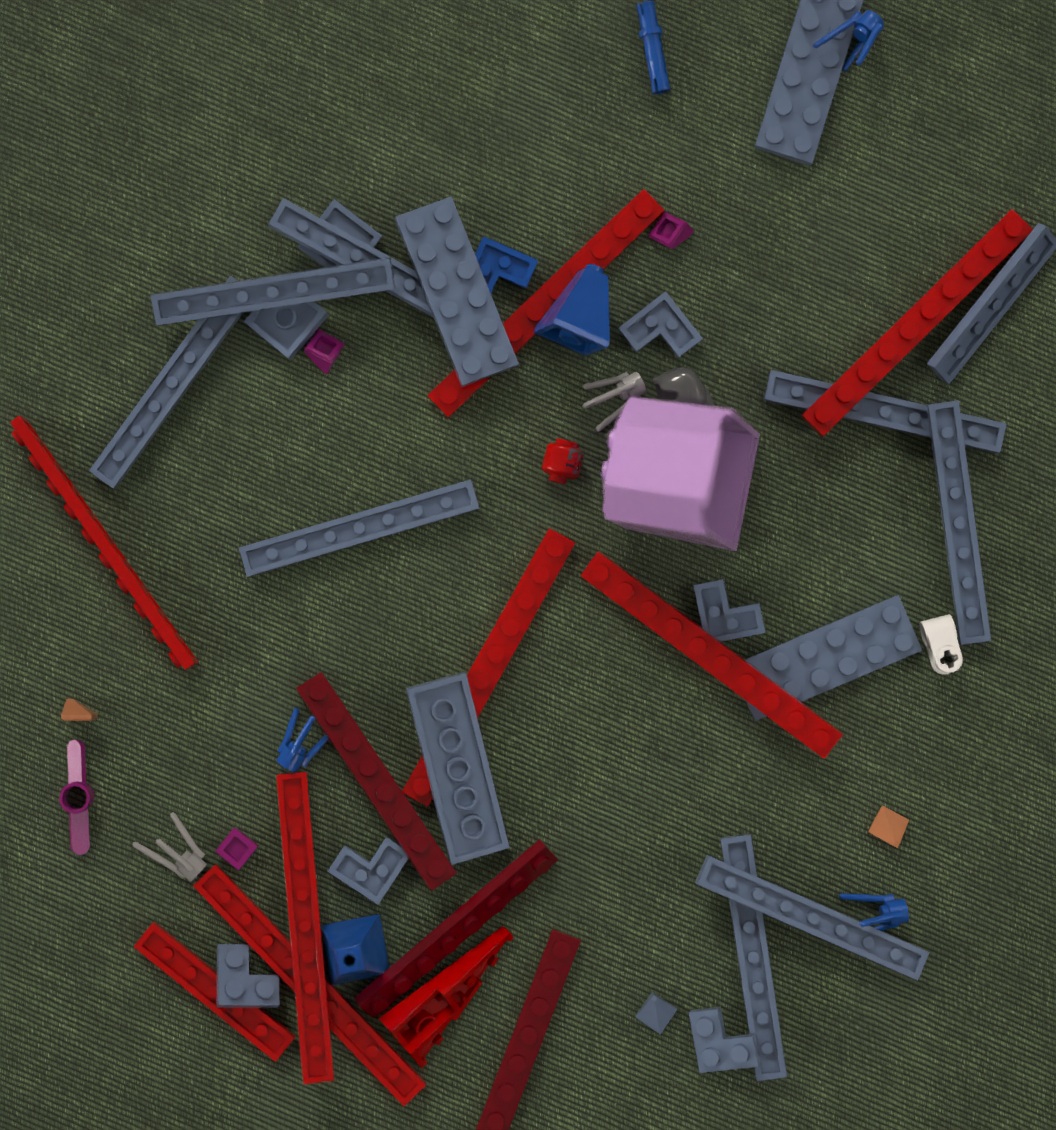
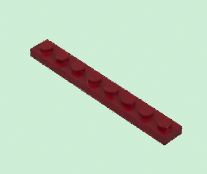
M322 671L296 688L297 693L315 717L429 890H434L457 874Z
M539 839L354 998L358 1006L373 1018L385 1011L393 1001L407 992L426 973L433 970L435 965L449 953L454 952L463 941L477 932L484 923L496 913H499L518 894L524 892L540 875L546 873L558 861V858Z
M552 928L475 1130H509L581 942L580 938Z

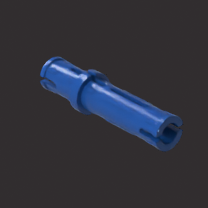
M644 1L642 5L641 3L636 5L641 28L639 38L643 40L652 94L659 95L664 94L665 91H671L661 42L663 31L662 27L658 25L655 1Z

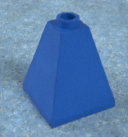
M587 264L585 268L579 270L536 325L533 333L585 356L607 348L610 342L608 276L603 274L604 270L593 264Z
M380 914L320 925L332 985L379 977L390 968Z

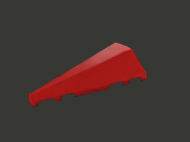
M504 926L379 1018L390 1035L421 1069L427 1064L428 1061L425 1057L433 1045L439 1046L444 1038L441 1034L451 1020L456 1021L483 983L480 978L489 965L495 966L499 960L496 955L507 940L510 942L513 940L514 937Z

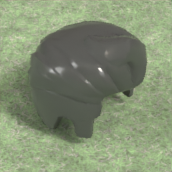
M677 367L652 378L659 398L670 399V402L715 407L708 388H704L698 375L691 368Z

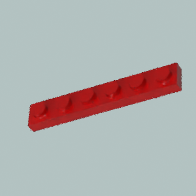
M155 921L133 946L275 1062L296 1037L295 1034L262 1008H217V971Z

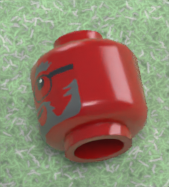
M556 438V442L547 445L541 468L544 473L550 475L549 481L566 485L567 480H576L579 477L584 458L583 451L578 449L579 444Z

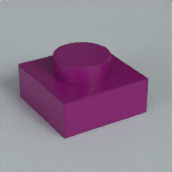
M234 827L215 852L237 870H240L259 845L237 827Z

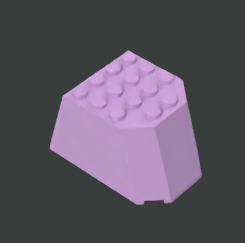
M629 397L616 422L615 430H611L609 434L608 448L611 449L609 461H605L602 468V479H604L603 513L605 514V519L628 530L737 552L760 434L736 412L730 409Z

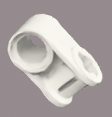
M948 614L921 621L919 623L920 632L933 670L942 675L957 671L962 665L963 657L952 616ZM944 655H946V657L951 656L953 662L949 663L948 665L941 664L940 659L943 658Z

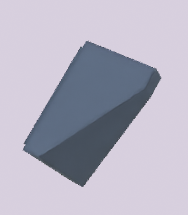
M652 991L635 1017L661 1034L677 1011V1008Z

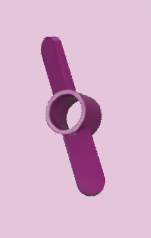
M75 739L71 740L67 745L68 785L61 790L59 801L62 808L69 812L70 849L75 854L83 855L87 853L90 847L88 809L92 806L95 795L92 787L86 783L85 745L81 740ZM74 786L82 788L86 793L87 800L82 808H75L68 801V792Z

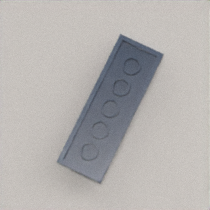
M800 0L756 139L755 149L809 166L812 165L850 45L854 25L818 48H814L813 44L849 20L856 11L860 12L863 0Z
M452 196L396 216V225L461 387L517 367L519 363Z
M895 595L745 660L802 702L922 651V648L899 595ZM747 702L754 721L767 717Z
M462 672L405 688L450 864H457L508 849L507 835L466 673Z

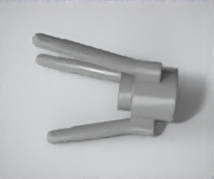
M637 371L630 375L625 372L619 376L584 384L583 388L588 390L618 383L616 384V389L583 403L582 406L586 409L617 395H620L623 401L629 399V397L640 398L641 395L647 393V390ZM626 403L603 420L596 427V431L600 432L617 419Z
M172 812L170 817L192 850V854L187 850L180 856L161 839H157L156 844L176 860L174 864L138 842H133L132 845L143 854L175 872L181 879L185 877L191 882L207 865L202 860L206 854L197 847L176 813Z

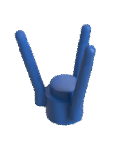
M871 10L865 11L863 15L856 11L849 20L816 41L813 47H820L854 25L853 35L859 42L844 63L842 71H847L859 53L856 64L860 66L877 35L884 28L882 18Z
M298 708L293 710L283 742L277 750L280 754L276 759L281 766L292 772H297L300 766L306 768L313 756L329 741L325 734L305 755L307 749L302 746V743L315 721V717L310 716L296 741L290 742L299 714Z
M841 893L839 895V898L843 900L884 903V905L879 906L880 916L861 921V927L883 923L873 928L884 931L899 927V924L909 921V912L903 898L895 900L893 894L882 896Z

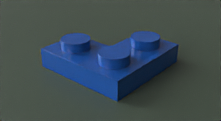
M484 236L475 253L491 294L498 278L527 289L538 264V260Z

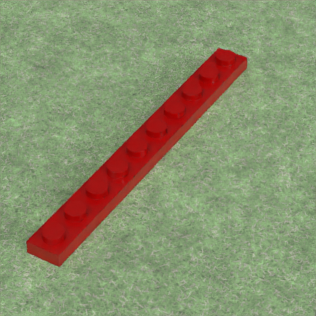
M645 189L634 197L503 323L515 354L536 335L533 333L536 325L579 270L585 268L587 264L599 266L604 270L664 213L665 210ZM453 370L427 396L449 418L492 376L461 387L456 372Z
M1011 209L801 415V418L823 438L1004 260L1033 229Z
M19 415L13 419L10 424L15 429L11 432L14 439L21 447L26 445L32 453L29 456L31 463L38 471L43 469L49 477V480L46 481L47 485L56 496L61 494L67 504L63 506L73 520L78 518L84 527L81 533L89 544L93 545L95 543L102 553L98 556L107 569L113 568L119 578L116 579V582L125 594L130 592L134 597L136 603L133 606L143 619L148 617L154 626L151 628V632L160 643L165 641L171 650L168 655L176 667L180 668L182 666L185 670L194 667L199 663L197 658L27 418Z
M550 528L467 674L477 718L575 545L574 541ZM421 756L402 792L428 807L433 799L423 756Z
M598 551L580 575L823 759L826 758L843 736L841 731L602 552Z
M307 772L276 775L303 1084L334 1081Z
M216 863L193 887L295 992L290 939ZM325 977L330 1030L389 1092L405 1106L426 1086V1082Z

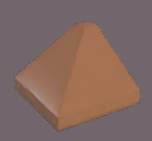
M74 699L66 700L61 714L63 721H92L98 718L96 712Z
M882 805L868 832L898 848L909 820Z

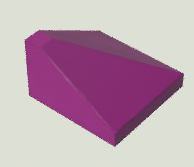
M664 212L648 237L673 249L689 238L694 230L687 222Z
M318 329L304 349V353L322 372L328 375L345 343Z

